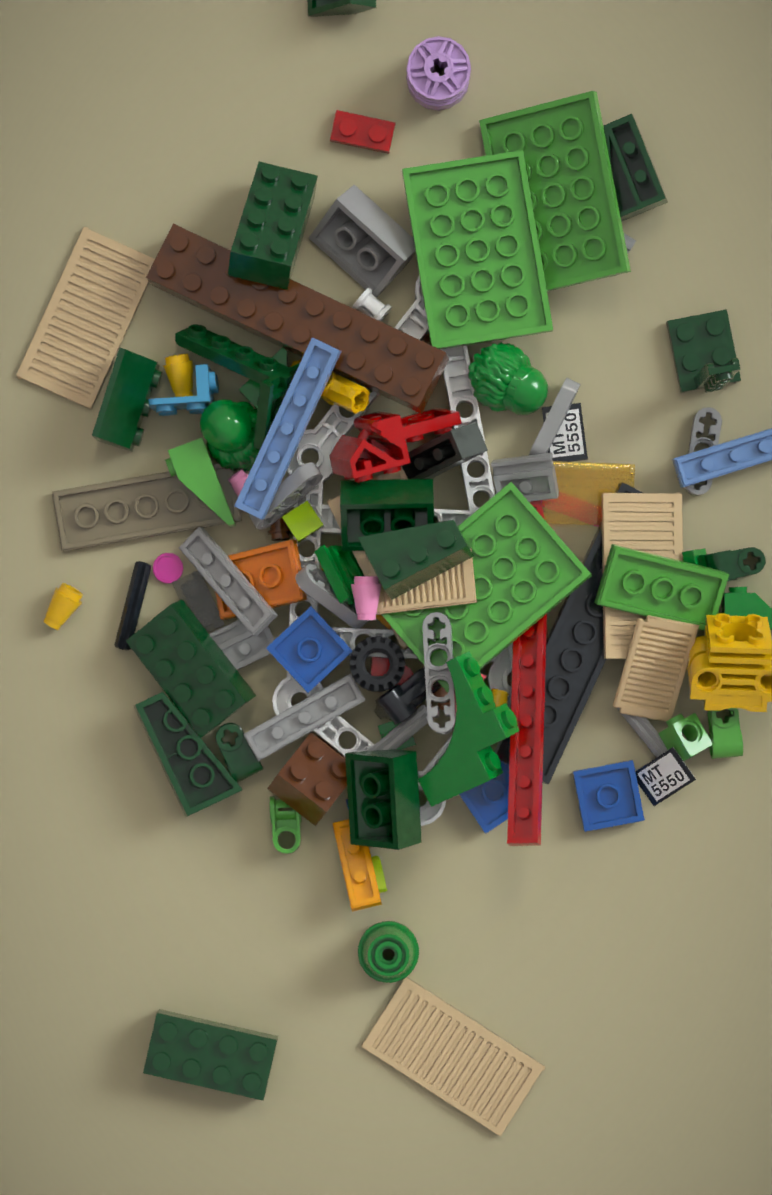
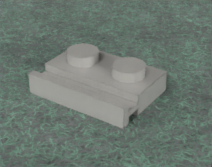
M544 453L493 460L491 467H493L496 494L512 482L529 502L558 498L559 489L555 466H553V454Z
M240 620L209 634L236 670L270 655L271 653L266 647L275 640L268 626L258 636H252Z

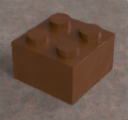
M310 732L267 789L316 826L347 786L345 758Z

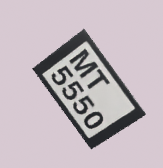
M573 403L548 451V453L553 454V464L588 460L581 403ZM552 406L542 407L543 422H545Z
M674 747L635 771L638 785L653 806H656L696 780Z

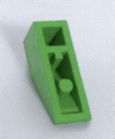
M199 438L168 450L170 458L165 459L171 477L177 475L178 479L229 527L236 526L204 439Z

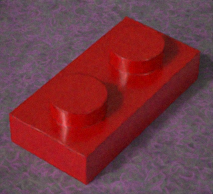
M336 110L330 142L389 154L396 122Z

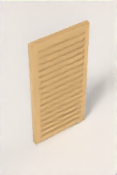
M83 227L17 372V378L29 381L92 409L149 281L146 279V276L155 259L91 231L88 227Z
M601 493L603 572L612 544L683 561L681 493ZM603 606L604 659H626L638 618L646 620V616Z
M408 977L402 979L401 985L361 1046L500 1137L541 1072L545 1070L544 1065Z

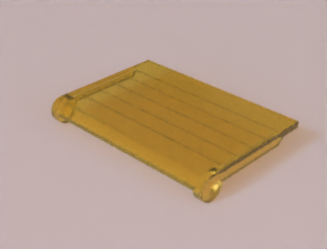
M553 461L559 497L542 500L545 521L552 524L600 525L602 521L601 493H615L618 484L621 482L634 488L635 464Z

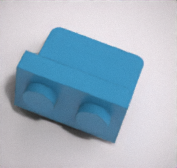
M208 364L195 365L197 396L148 399L149 406L153 411L159 413V416L177 415V410L187 409L189 414H202L204 409L214 402V394L219 393L218 375L212 372Z

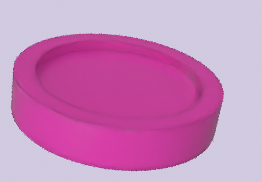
M161 554L153 563V573L163 583H174L183 574V563L175 554Z

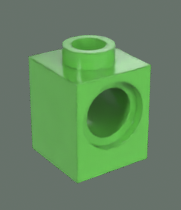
M682 713L666 721L668 727L658 733L667 750L674 747L683 761L690 759L713 745L696 713L684 718Z

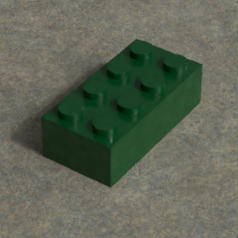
M258 162L231 248L228 267L229 276L288 290L314 202L317 175Z
M182 599L169 605L126 640L200 738L214 730L256 696Z
M159 1009L156 1014L143 1073L264 1101L278 1036Z

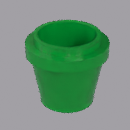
M382 921L372 925L364 932L358 945V959L361 967L368 976L379 982L393 983L406 978L414 970L419 958V946L416 937L409 928L395 921ZM389 948L394 951L395 955L391 960L383 958L382 953L385 949Z

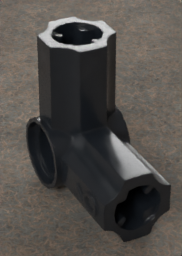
M425 667L419 669L401 685L394 686L375 700L376 708L374 712L380 719H389L395 725H398L417 710L416 707L426 700ZM438 681L433 684L432 693L441 688Z

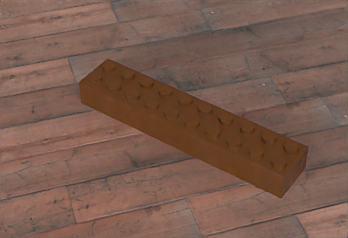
M173 223L146 276V279L152 286L303 357L311 338L322 341L342 351L333 369L336 374L420 414L423 413L449 361L446 352L290 279L288 290L229 276L228 267L231 250Z

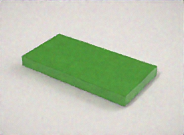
M612 544L595 603L646 617L651 615L697 624L700 630L705 631L706 615L718 614L729 574L724 571Z

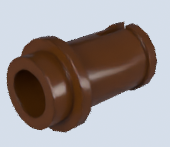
M282 517L272 524L268 531V535H271V541L290 539L289 534L292 533Z

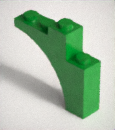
M470 651L446 662L455 689L456 722L446 752L431 771L418 779L431 807L503 773L498 755L493 752L491 745L520 731L517 726V718L513 711L509 709L507 703L496 707L493 693L486 686L480 674V666L472 657Z

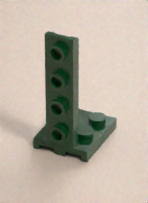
M727 309L666 322L680 393L703 388L705 393L722 390L728 383L741 381L740 364L736 357Z
M193 324L175 333V342L178 346L260 384L257 400V419L254 427V448L260 450L300 363L289 368L278 363L274 358L265 357L250 347L239 345L226 336L213 333L203 325Z

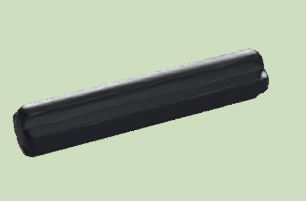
M136 561L114 644L118 649L126 651L131 649L126 640L135 634L151 571V565L145 562Z

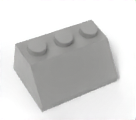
M355 185L335 200L309 236L312 242L365 290L370 288L376 298L416 254L413 237Z

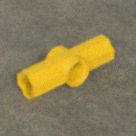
M302 359L294 361L290 367L300 363ZM332 371L321 398L330 405H338L357 414L359 411H364L370 403V392L365 387Z

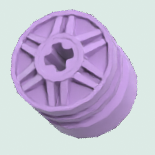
M437 36L425 39L415 46L408 59L406 80L408 90L417 103L427 109L439 111L449 109L462 100L468 90L471 72L469 56L462 45L451 38ZM435 65H438L440 69L445 68L443 76H439L437 72H434Z

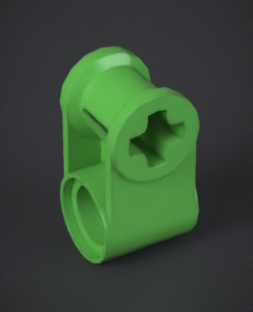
M738 708L727 709L730 711V714L724 717V721L716 716V712L719 711L707 710L708 736L713 744L709 747L712 759L743 756V739L740 730Z
M270 796V820L274 847L281 853H293L301 845L302 816L294 809L279 811L280 808L291 807L281 799ZM285 831L292 832L296 838L294 846L290 849L282 848L278 841L280 834Z

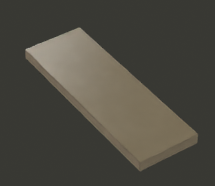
M214 463L215 471L234 521L240 522L242 521L241 511L234 507L238 497L228 481L234 474V471ZM169 471L52 491L62 552L193 530L198 527L205 528L226 524L178 479L177 475L171 477Z

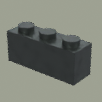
M477 422L450 430L408 452L411 463L402 465V468L408 479H432L488 451Z

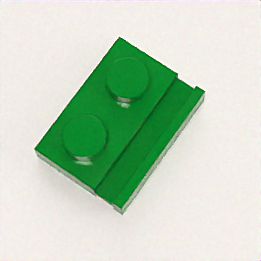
M322 545L314 552L339 603L343 604L347 601L348 604H355L351 584H354V576H364L353 552L342 551V546L331 545L326 548L325 545Z

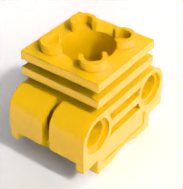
M725 613L706 615L705 636H699L695 639L688 658L686 670H688L690 699L703 700L705 710L721 711L729 708H741L750 712H767V702H772V639L768 617H761L755 614L730 616Z

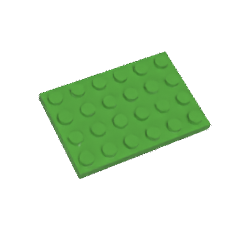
M589 91L479 120L486 156L523 150L547 292L631 272L597 92Z
M523 150L402 169L431 346L441 350L553 332Z
M512 482L458 526L469 548H472V554L474 555L473 567L477 603L381 614L423 665L422 626L424 619L430 613H442L451 622L453 657H458L470 651L481 670L592 576ZM439 619L434 620V625L429 626V630H433L435 633L436 642L430 640L429 646L435 643L447 644V639L444 641L440 639V630L444 629L446 625L441 624ZM438 649L432 652L430 656L431 663L434 666L444 665L448 658L446 651ZM439 680V684L448 693L449 684L444 680Z

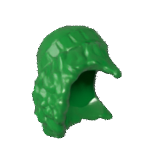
M493 343L491 346L481 348L480 354H474V361L468 367V378L471 380V386L474 389L473 396L482 405L488 406L495 412L510 410L517 415H529L535 413L544 404L548 394L547 381L539 370L531 366L529 357L520 348L510 343Z
M226 399L217 400L210 403L201 415L200 429L207 440V449L216 462L225 469L230 468L232 471L242 469L244 472H250L260 451L254 448V427L256 425L257 409H254L248 402H234Z

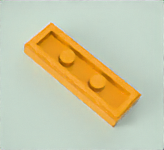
M349 819L332 823L352 912L382 905L369 846L352 845L350 843Z

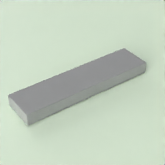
M198 527L179 547L252 636H258L278 616L203 527Z
M349 674L243 735L257 760L260 761L364 702L365 698L352 675Z

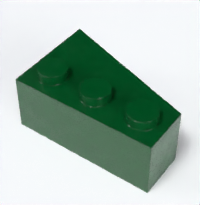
M454 520L358 537L379 581L391 599L408 592L474 556Z

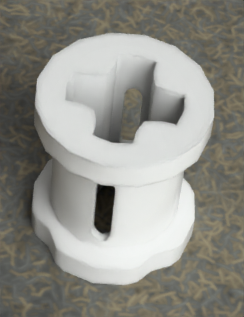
M367 288L352 306L353 309L359 310L379 321H382L392 308L389 304L384 305L372 294L370 288Z

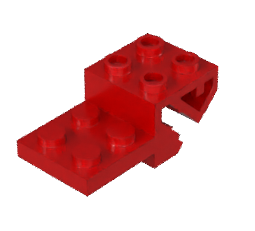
M433 408L423 411L422 414L415 413L404 417L381 411L358 416L354 420V427L361 431L359 436L356 438L342 435L329 455L333 474L344 476L345 479H355V482H362L372 479V474L383 471V474L399 472L402 465L411 463L406 442L424 439V434L434 431L435 435H439L452 430L451 426L462 424L459 411Z

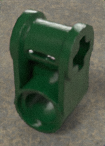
M755 547L734 551L726 550L704 555L708 568L724 571L729 574L727 581L757 574L766 564L764 553ZM751 552L752 557H758V563L754 564L753 570L750 569L749 565L743 564V559L748 557L747 553Z
M229 722L219 728L216 733V742L233 779L238 783L264 768L261 762L257 760L244 737L242 728L236 723ZM229 729L231 733L235 731L238 733V736L235 738V744L231 745L229 741L223 742L224 730Z

